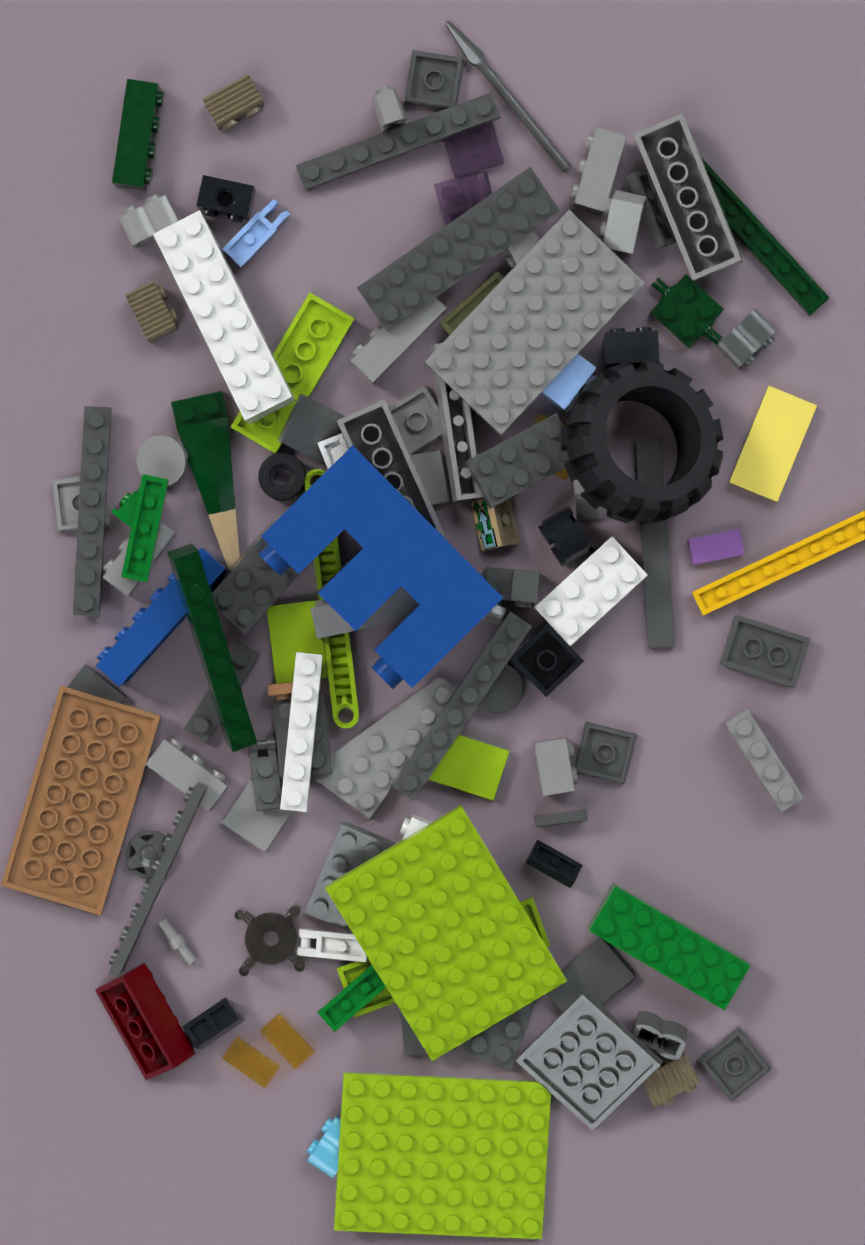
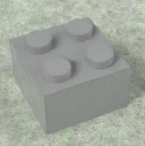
M564 736L533 741L543 796L575 791L574 785L579 783L576 768L570 765V759L574 758L572 742H566Z

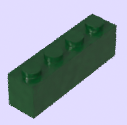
M127 79L112 183L115 187L146 191V185H151L153 169H149L150 158L155 159L157 144L153 143L154 133H158L160 128V117H157L158 107L163 106L164 92L160 91L161 88L158 83Z

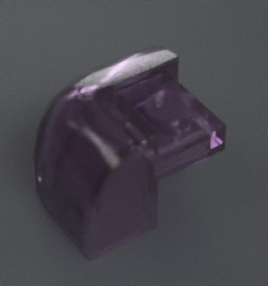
M486 171L433 184L443 226H446L492 194Z

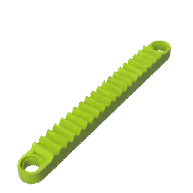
M321 469L311 470L305 477V491L311 487V478L314 475L322 476L325 471ZM338 537L314 559L318 591L341 569ZM318 594L319 600H324V599ZM349 632L324 637L333 718L335 723L341 728L353 727L359 719ZM342 708H350L354 713L352 721L348 723L342 722L338 717L339 711Z

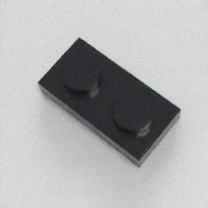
M538 839L525 862L569 888L575 883L583 866Z

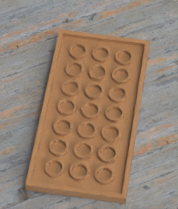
M60 685L0 886L100 916L102 915L146 769V763L148 762L161 719L160 714Z

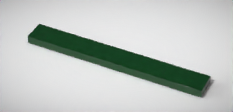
M702 158L731 231L807 315L810 316L829 297Z

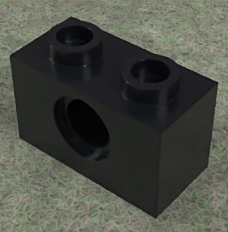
M203 175L196 206L199 210H202L203 215L217 217V214L227 215V220L242 223L243 219H250L256 189L253 185ZM229 194L233 197V201L229 206H221L219 204V198L222 195Z

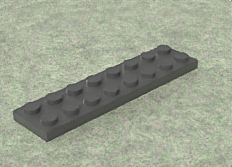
M529 167L359 285L357 289L385 330L388 331L560 212V210L533 169Z

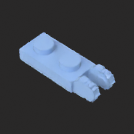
M273 199L261 212L258 211L223 248V251L241 268L278 231L277 229L290 216V213L286 210L272 224L266 219L277 208L279 202L276 199Z

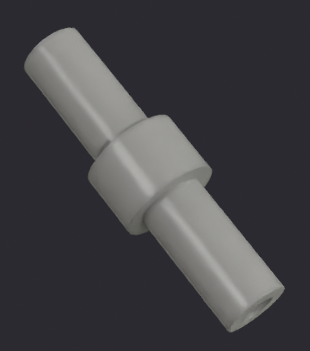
M166 918L157 923L169 939L168 944L171 948L177 950L188 965L192 964L197 958L185 944L186 940L181 933L177 934Z

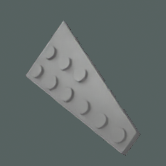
M439 676L331 755L332 773L311 775V777L370 819L391 790L393 781L457 688Z

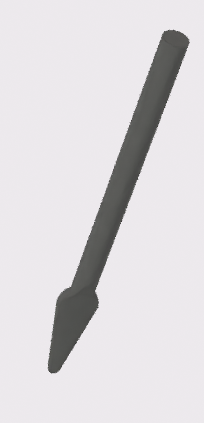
M446 21V27L467 61L479 69L562 172L567 170L571 165L486 63L483 52L450 21Z

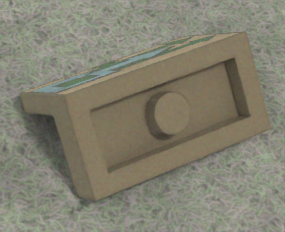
M484 497L470 501L481 551L521 543L511 498L493 508L488 507Z

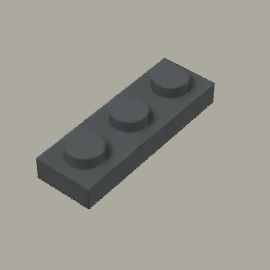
M648 169L626 176L631 192L646 196L642 217L655 249L677 242Z

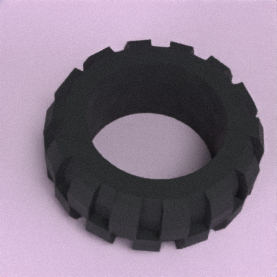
M640 360L641 362L638 364L624 362L608 368L584 385V389L573 398L565 413L568 423L565 427L561 428L562 451H568L569 461L564 463L571 482L579 481L585 490L580 494L581 497L594 509L601 506L607 510L606 515L609 518L626 524L631 521H637L641 525L660 523L668 518L675 517L687 511L693 504L701 501L712 488V477L719 474L723 451L717 449V443L724 438L720 419L713 420L708 409L714 404L704 389L696 392L690 386L693 379L675 367L670 371L664 370V365L660 362ZM635 401L646 404L658 411L669 423L676 438L678 457L674 473L666 485L652 486L635 481L627 476L614 462L607 445L606 424L610 411L616 402Z

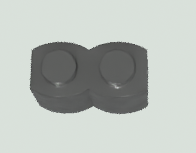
M754 309L716 347L737 369L741 365L746 368L757 358L754 353L760 347L765 350L776 340L772 335L777 331Z
M639 1011L632 1026L631 1033L650 1050H655L658 1054L668 1059H680L687 1041V1029L683 1025L674 1021H663L659 1016L648 1011Z

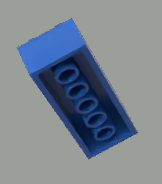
M201 547L199 553L211 589L227 572L228 568L207 549ZM174 573L168 577L167 580L170 583L166 588H158L150 597L152 603L149 607L140 608L132 617L135 621L130 628L124 627L115 636L114 639L117 642L114 646H107L97 656L99 662L96 667L119 687L125 686L187 617Z

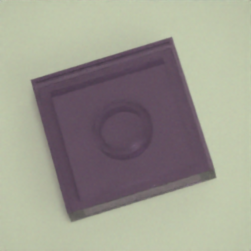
M492 122L443 140L454 179L504 164Z

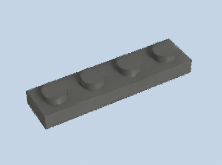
M237 640L230 655L241 687L260 653ZM209 688L184 728L185 731L205 743L208 742L219 723Z

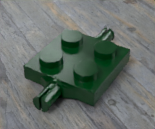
M687 274L670 288L658 277L655 281L660 286L655 282L651 286L662 297L658 305L650 313L687 348L697 338L704 335L716 346L723 337L712 326L715 319L724 309Z

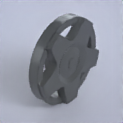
M146 830L136 834L129 841L125 858L129 869L135 875L143 879L153 878L155 872L151 871L156 858H162L165 852L162 845L166 835L155 830ZM144 835H154L149 841L141 838ZM133 846L136 854L130 858V849ZM143 867L146 874L139 872L136 868Z

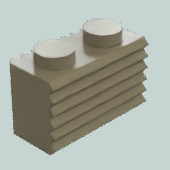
M249 74L202 99L218 130L224 128L225 131L239 124L238 120L246 115L248 118L258 115L262 111L261 107L264 106V102Z
M151 281L125 294L149 343H153L178 330L176 323L180 321L173 308L168 310L164 300L168 299V296L161 284L156 286L155 282Z
M683 1051L680 1059H668L662 1062L661 1066L642 1085L654 1107L657 1105L664 1107L674 1101L673 1097L682 1092L683 1095H686L697 1089L696 1084L700 1083V1080Z

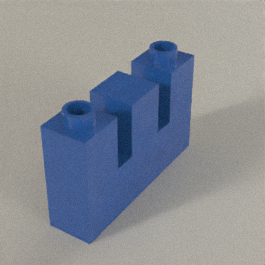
M353 445L261 535L268 545L259 555L280 576L290 567L300 574L343 530L362 547L317 592L355 631L400 587L418 603L373 647L381 657L371 668L392 689L402 680L413 688L503 599L474 567Z

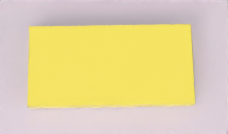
M768 386L728 483L778 502L817 405Z

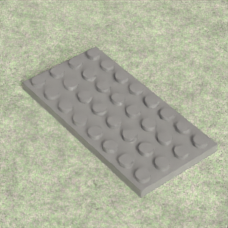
M568 210L424 363L501 435L634 295L644 282L581 220Z

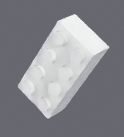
M611 537L547 595L535 609L568 645L572 646L646 579L648 575L623 547Z

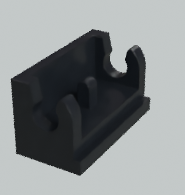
M225 997L182 1027L195 1048L203 1049L242 1023L244 1018L236 1011L234 1003Z

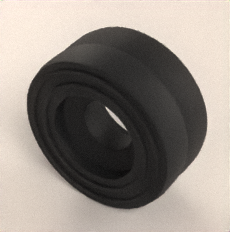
M273 454L260 466L258 473L260 487L264 493L275 500H290L296 497L305 485V469L301 462L290 454ZM281 469L287 470L290 475L289 481L283 485L275 481V473Z

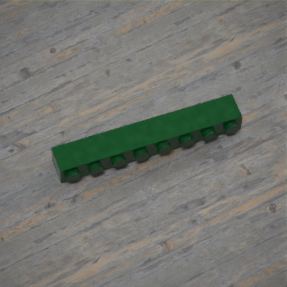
M191 543L168 551L170 564L226 744L232 752L257 744L255 733L199 550Z

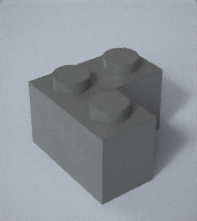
M486 567L485 580L503 597L497 605H504V600L515 601V607L531 608V603H537L540 571Z

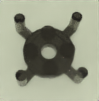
M293 904L284 915L277 912H266L254 917L244 908L237 909L234 914L235 919L238 921L242 920L248 925L245 933V945L250 954L239 968L241 976H247L257 962L275 965L286 959L294 964L296 971L302 972L304 970L306 961L294 951L297 944V932L292 922L302 910L300 904ZM274 931L277 933L279 940L275 945L265 943L264 934L266 932Z

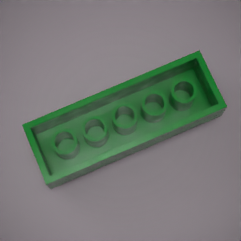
M614 883L587 926L589 932L724 1011L751 967L746 960Z

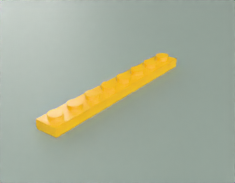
M865 510L692 591L691 593L702 616L865 540Z

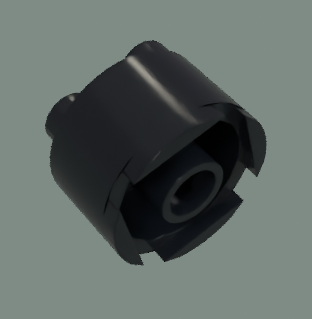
M569 506L543 520L542 524L538 526L548 544H554V547L550 549L562 567L566 565L568 567L595 551L577 519L575 520L574 513Z

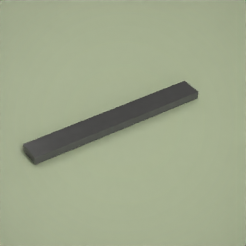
M662 439L635 440L637 481L652 486L664 485ZM666 519L660 523L640 524L643 570L648 575L644 579L648 648L675 646Z

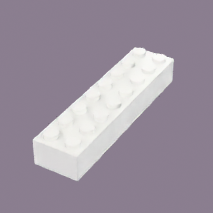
M199 210L154 233L153 235L244 420L251 424L295 402L296 400L202 212Z

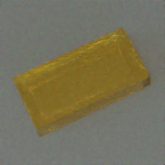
M280 1013L260 1030L263 1036L294 1069H297L314 1053V1049Z
M239 1036L236 1037L222 1057V1059L263 1088L267 1086L280 1067L279 1064Z

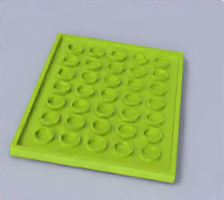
M462 805L325 886V890L432 1061L567 982L566 977Z
M343 1072L334 1231L542 1239L551 1093L538 1081Z

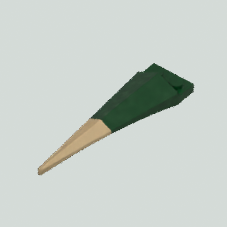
M223 391L172 401L171 405L178 434L187 451L189 464L229 569L240 557L228 413Z

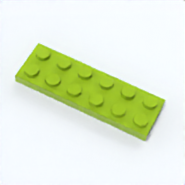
M310 292L273 354L296 401L300 394L310 397L355 318ZM296 401L251 424H248L241 412H239L231 428L277 454L282 445L278 439Z

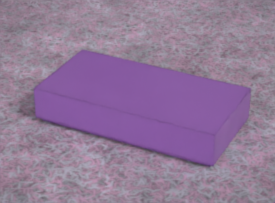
M740 529L688 539L693 565L745 554Z

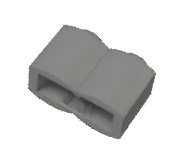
M390 86L377 89L375 91L376 94L372 96V104L382 132L407 124L397 90L395 88L391 89Z
M159 194L153 195L145 201L146 204L139 208L131 206L122 212L123 216L119 217L134 249L155 240L154 233L178 222L166 195L162 197Z

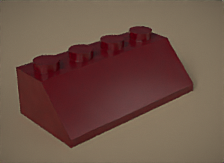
M145 963L130 969L95 989L145 1080L176 1068L196 1054L190 1040L179 1025L177 1017L169 1007L164 994L156 984L152 972Z

